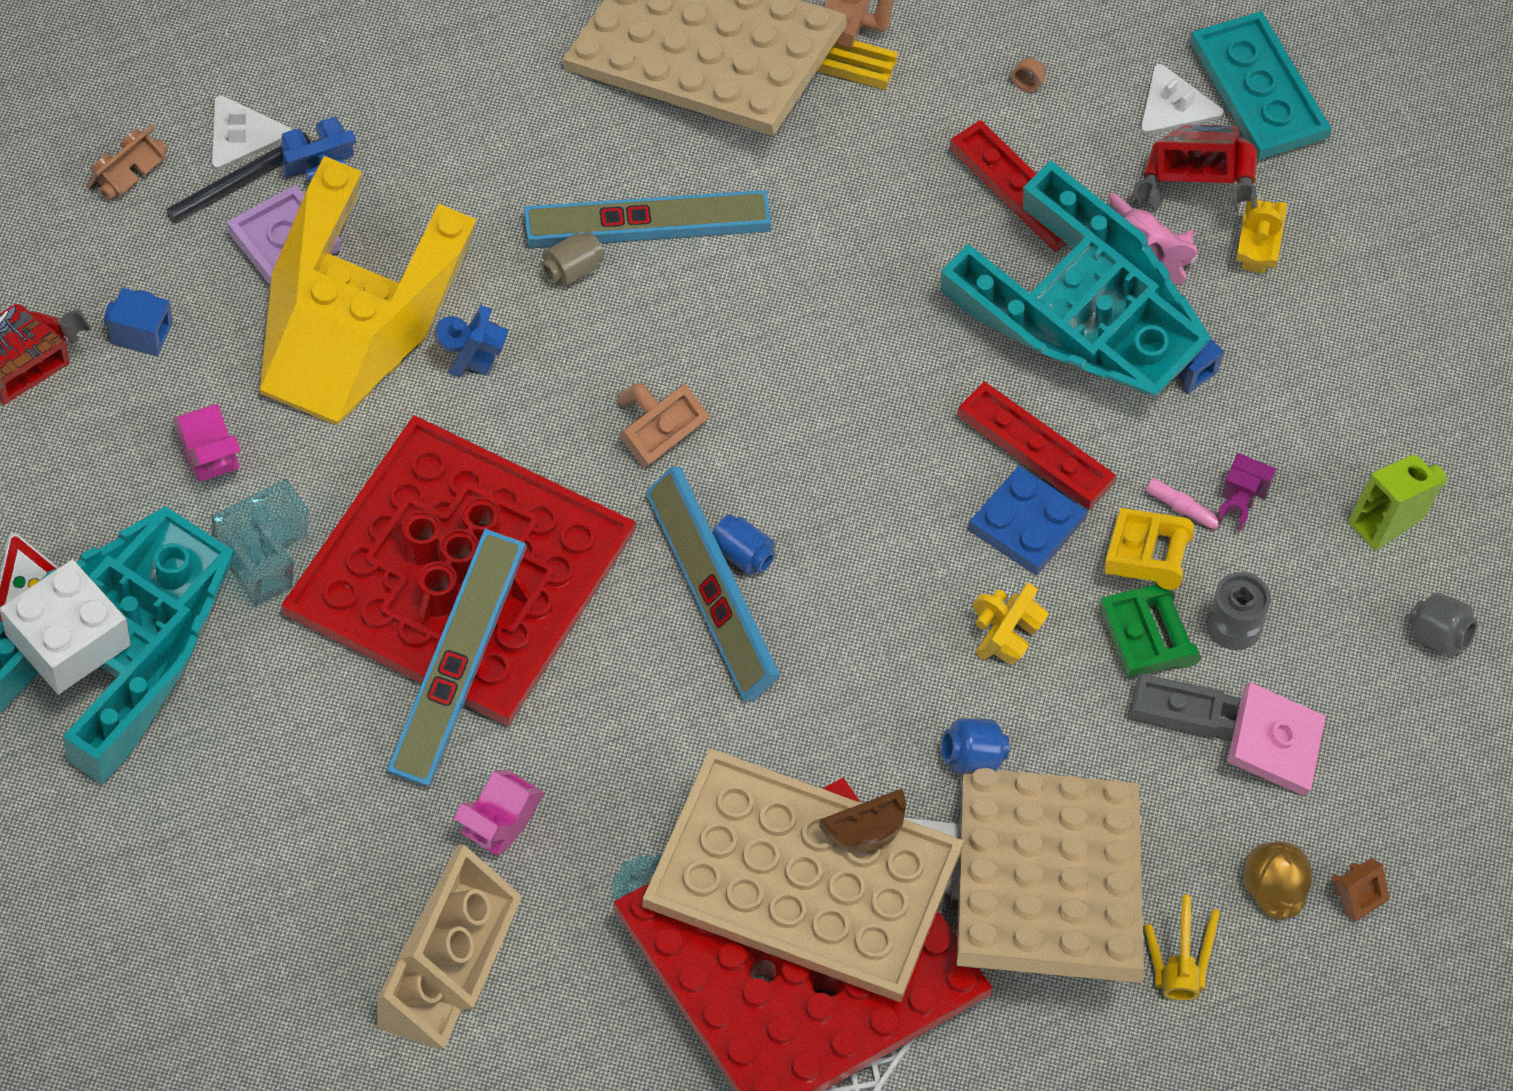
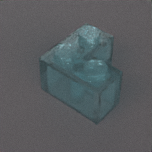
M287 478L211 515V536L234 550V557L229 569L254 606L293 587L294 561L285 550V547L308 535L309 510Z

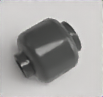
M1438 592L1430 595L1424 602H1417L1410 616V624L1414 625L1416 641L1446 655H1453L1460 649L1466 650L1472 643L1478 628V621L1474 618L1470 605Z

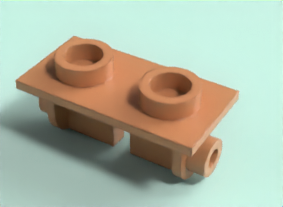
M152 124L142 133L135 129L120 143L123 149L114 157L109 153L102 156L91 167V171L94 174L87 187L90 189L98 182L101 185L99 192L106 200L119 199L139 181V178L130 170L132 166L144 177L159 163L163 162L166 158L165 154L168 152V147L162 140L157 139L154 141L150 137L155 126Z

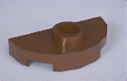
M903 789L819 820V828L830 841L844 849L859 852L880 849L893 841L903 827L907 804Z

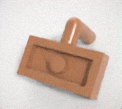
M827 0L824 8L846 14L847 26L836 41V44L852 48L861 27L879 32L886 31L890 25L894 0H878L876 14L868 12L872 0Z
M636 383L617 395V402L620 406L628 407L637 402L644 411L642 416L618 433L642 467L651 464L710 417L686 383L676 388L660 402H657L643 383Z

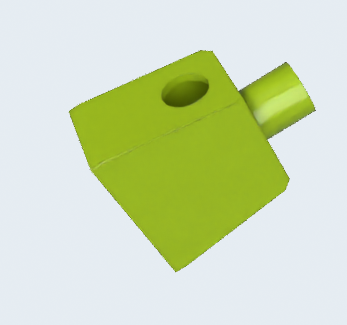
M1412 454L1373 472L1347 522L1374 551H1377L1420 522L1428 514L1440 489L1447 484L1445 471L1437 464L1428 466L1419 456Z

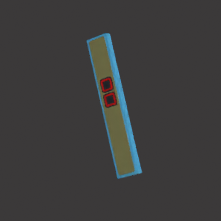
M767 190L524 206L528 248L554 246L575 233L584 234L588 231L594 234L600 243L771 231Z
M671 466L646 491L647 497L743 700L755 701L781 675L682 468Z
M484 529L387 769L389 774L427 788L431 787L527 548L526 543Z

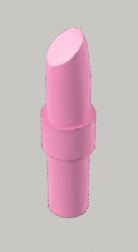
M1153 477L1145 492L1172 507L1171 510L1181 516H1187L1208 528L1218 529V518L1213 512L1195 502V499L1186 493H1180Z

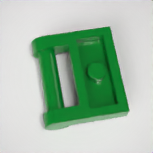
M1158 584L1100 599L1099 609L1128 679L1137 677L1141 673L1149 674L1173 667L1188 668L1200 661L1201 655L1195 644H1191L1173 600L1176 598L1174 590L1163 589ZM1150 605L1158 608L1173 648H1165L1149 609Z

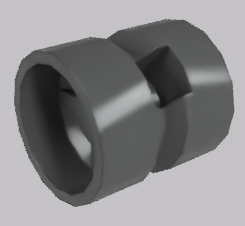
M1234 572L1225 576L1218 583L1206 622L1208 633L1213 641L1221 647L1230 650H1244L1253 646L1258 641L1271 603V594L1266 583L1256 575L1247 572Z

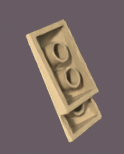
M464 844L457 845L377 997V1025L379 1030L437 1050L445 1048L461 1010L474 1008L523 897Z

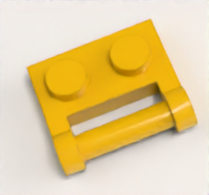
M1120 508L1106 558L1105 574L1157 581L1158 585L1163 589H1177L1181 585L1184 575L1181 565L1186 545L1192 541L1195 531L1193 522L1179 516ZM1159 535L1168 536L1170 539L1165 561L1153 559Z

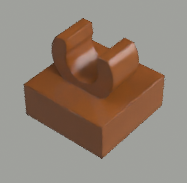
M1373 858L1368 859L1362 864H1350V871L1342 877L1336 874L1331 876L1334 891L1341 897L1344 914L1354 921L1359 920L1390 900L1383 865Z

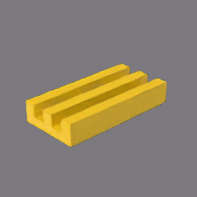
M856 40L852 48L835 43L826 57L846 62V64L825 58L817 72L887 90L897 62L898 52ZM861 67L868 68V69H872V70L879 71V72H883V74L877 73V72H874V71H870V70H866V69H863V68H861Z

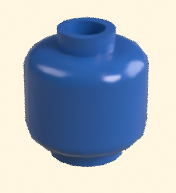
M959 718L951 724L949 729L944 731L941 739L943 761L949 764L956 774L960 775L973 774L977 769L989 768L996 772L1000 768L1002 760L1007 759L1010 750L1008 736L1002 733L1001 727L995 720L987 718Z

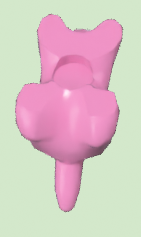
M1112 193L1109 196L1112 209L1145 234L1148 239V245L1159 262H1163L1169 271L1172 282L1178 285L1185 283L1187 274L1182 267L1194 263L1197 259L1198 249L1193 241L1194 231L1189 230L1186 233L1177 234L1161 224L1152 213L1141 209H1132L1116 193Z

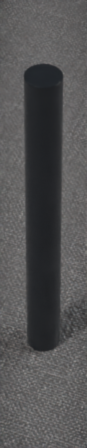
M303 132L307 144L311 143L307 134ZM281 145L168 207L166 211L171 221L175 223L281 164L283 159Z

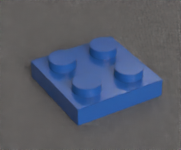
M1018 465L969 521L968 531L1037 576L1085 521L1087 510Z

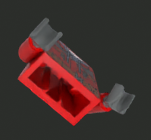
M1189 124L1181 126L1153 144L1143 173L1146 179L1139 181L1133 190L1139 208H1142L1143 202L1148 198L1153 209L1160 207L1162 198L1157 188V182L1161 181L1234 183L1236 181L1238 184L1232 189L1234 211L1238 212V204L1242 201H1250L1252 209L1257 208L1256 187L1253 185L1256 182V149L1245 138L1239 137V127Z
M14 304L0 313V402L3 405L70 364L65 339H68L73 344L78 340V332L91 329L80 310L70 311L61 318L37 311L30 312L24 306Z

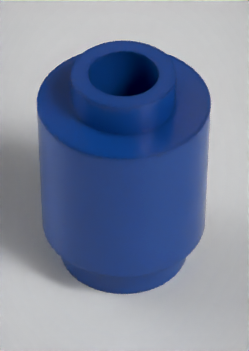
M729 514L716 525L712 532L723 556L748 575H752L757 571L760 573L765 571L775 558V552L773 551L774 540L743 517L736 518Z

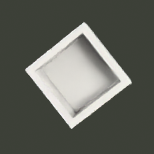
M73 559L0 607L5 635L58 695L131 645L126 618Z

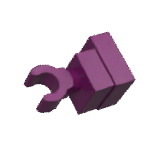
M1237 453L1221 497L1227 499V501L1220 506L1217 517L1218 523H1222L1226 514L1234 513L1240 518L1237 530L1242 531L1248 519V508L1251 509L1256 496L1264 500L1266 499L1277 468Z

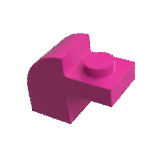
M218 403L172 418L184 453L199 482L240 468L235 454L241 452L236 436H229Z
M510 770L493 771L477 802L461 803L453 819L464 825L460 831L461 834L497 856L506 851L526 827L545 792Z

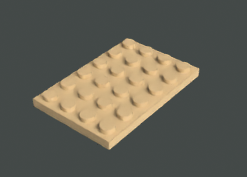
M604 0L562 61L566 71L774 136L846 28L847 20L844 13L801 0Z
M710 748L643 897L642 907L901 1003L963 849L964 840L904 819L903 827L894 840L880 849L864 852L844 849L825 836L819 828V820L862 803Z
M989 768L977 769L973 774H963L961 780L960 839L964 840V844L959 856L957 966L1142 983L1144 950L1139 783L1036 774L1032 772L997 770L995 772Z

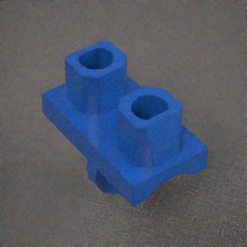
M334 116L316 124L319 141L307 144L301 129H294L283 133L280 141L283 153L281 169L285 178L305 173L307 181L311 182L324 156L345 164V159L354 157L353 144L356 143V138L353 131L345 132L337 117Z
M480 304L468 325L458 317L449 316L441 319L435 327L434 337L437 344L446 351L459 352L449 369V374L460 378L466 368L486 375L490 370L495 355L498 356L504 346L509 330L488 321L492 311L491 308Z

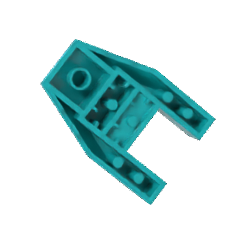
M1050 160L1023 187V209L1073 248V250L1029 293L968 243L940 271L941 292L971 317L1034 351L1156 398L1211 341V336L1185 296L1182 297L1172 282L1170 273L1163 262H1159L1148 245V239L1145 234Z
M167 506L120 531L119 538L99 549L92 547L80 554V560L76 561L79 567L126 618L131 643L128 648L100 666L115 676L116 679L63 735L68 762L101 785L108 780L132 753L185 670L234 557V550ZM54 569L48 572L42 579H44L56 570ZM2 621L0 622V714L39 673L5 635Z

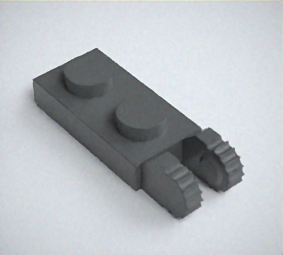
M1141 673L1136 684L1130 718L1213 737L1217 735L1224 741L1232 742L1236 721L1220 718L1222 712L1227 717L1236 719L1241 698L1225 695V691Z

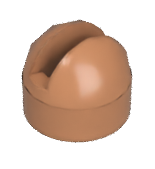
M1027 57L1019 61L1011 72L1013 83L1024 92H1035L1041 86L1046 76L1044 64L1033 57ZM1029 72L1034 75L1033 79L1028 77Z

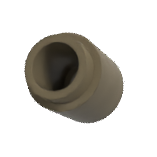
M588 231L584 234L575 233L543 252L544 261L541 262V268L548 281L565 287L597 269L599 262L604 260V251L598 239L591 232Z

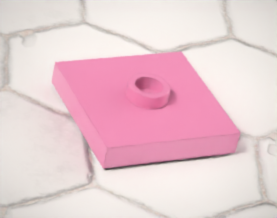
M1250 682L1243 687L1228 763L1304 796L1312 788L1326 716Z

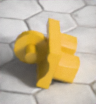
M1257 199L1258 207L1252 209L1251 202L1246 201L1236 261L1242 262L1244 270L1265 273L1267 267L1276 268L1288 203L1263 202Z
M1026 583L1019 594L1014 593L1011 595L1006 604L1003 602L1007 595L999 589L995 591L993 596L980 594L975 599L972 605L974 611L979 616L975 624L983 630L987 629L990 623L993 624L975 651L983 660L994 654L1008 664L1013 665L1021 659L1029 647V643L1013 631L1016 624L1032 635L1038 631L1048 617L1049 613L1033 599L1038 589L1031 583Z

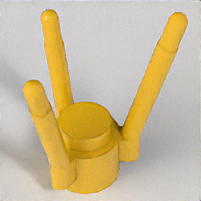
M1188 894L1182 897L1180 955L1170 957L1165 967L1153 926L1146 924L1144 927L1155 970V987L1164 988L1163 995L1168 999L1177 1001L1196 999L1199 997L1200 991L1205 990V974L1220 916L1218 909L1211 911L1198 965H1195V959L1190 957L1191 896Z

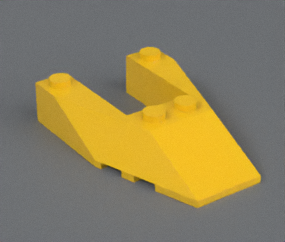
M324 156L307 188L272 272L259 394L338 426L372 393L373 387L387 374H391L401 364L402 359L416 346H420L425 341L472 243L477 219L438 203L400 283L330 254L358 198L362 171Z

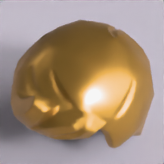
M1279 841L1258 845L1248 854L1245 862L1244 885L1246 890L1253 896L1262 911L1270 918L1284 920L1299 914L1305 906L1306 896L1312 884V870L1308 857L1299 846L1288 842Z

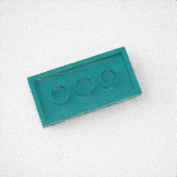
M1262 11L1191 32L1190 44L1245 139L1254 145L1258 160L1329 138L1331 126Z

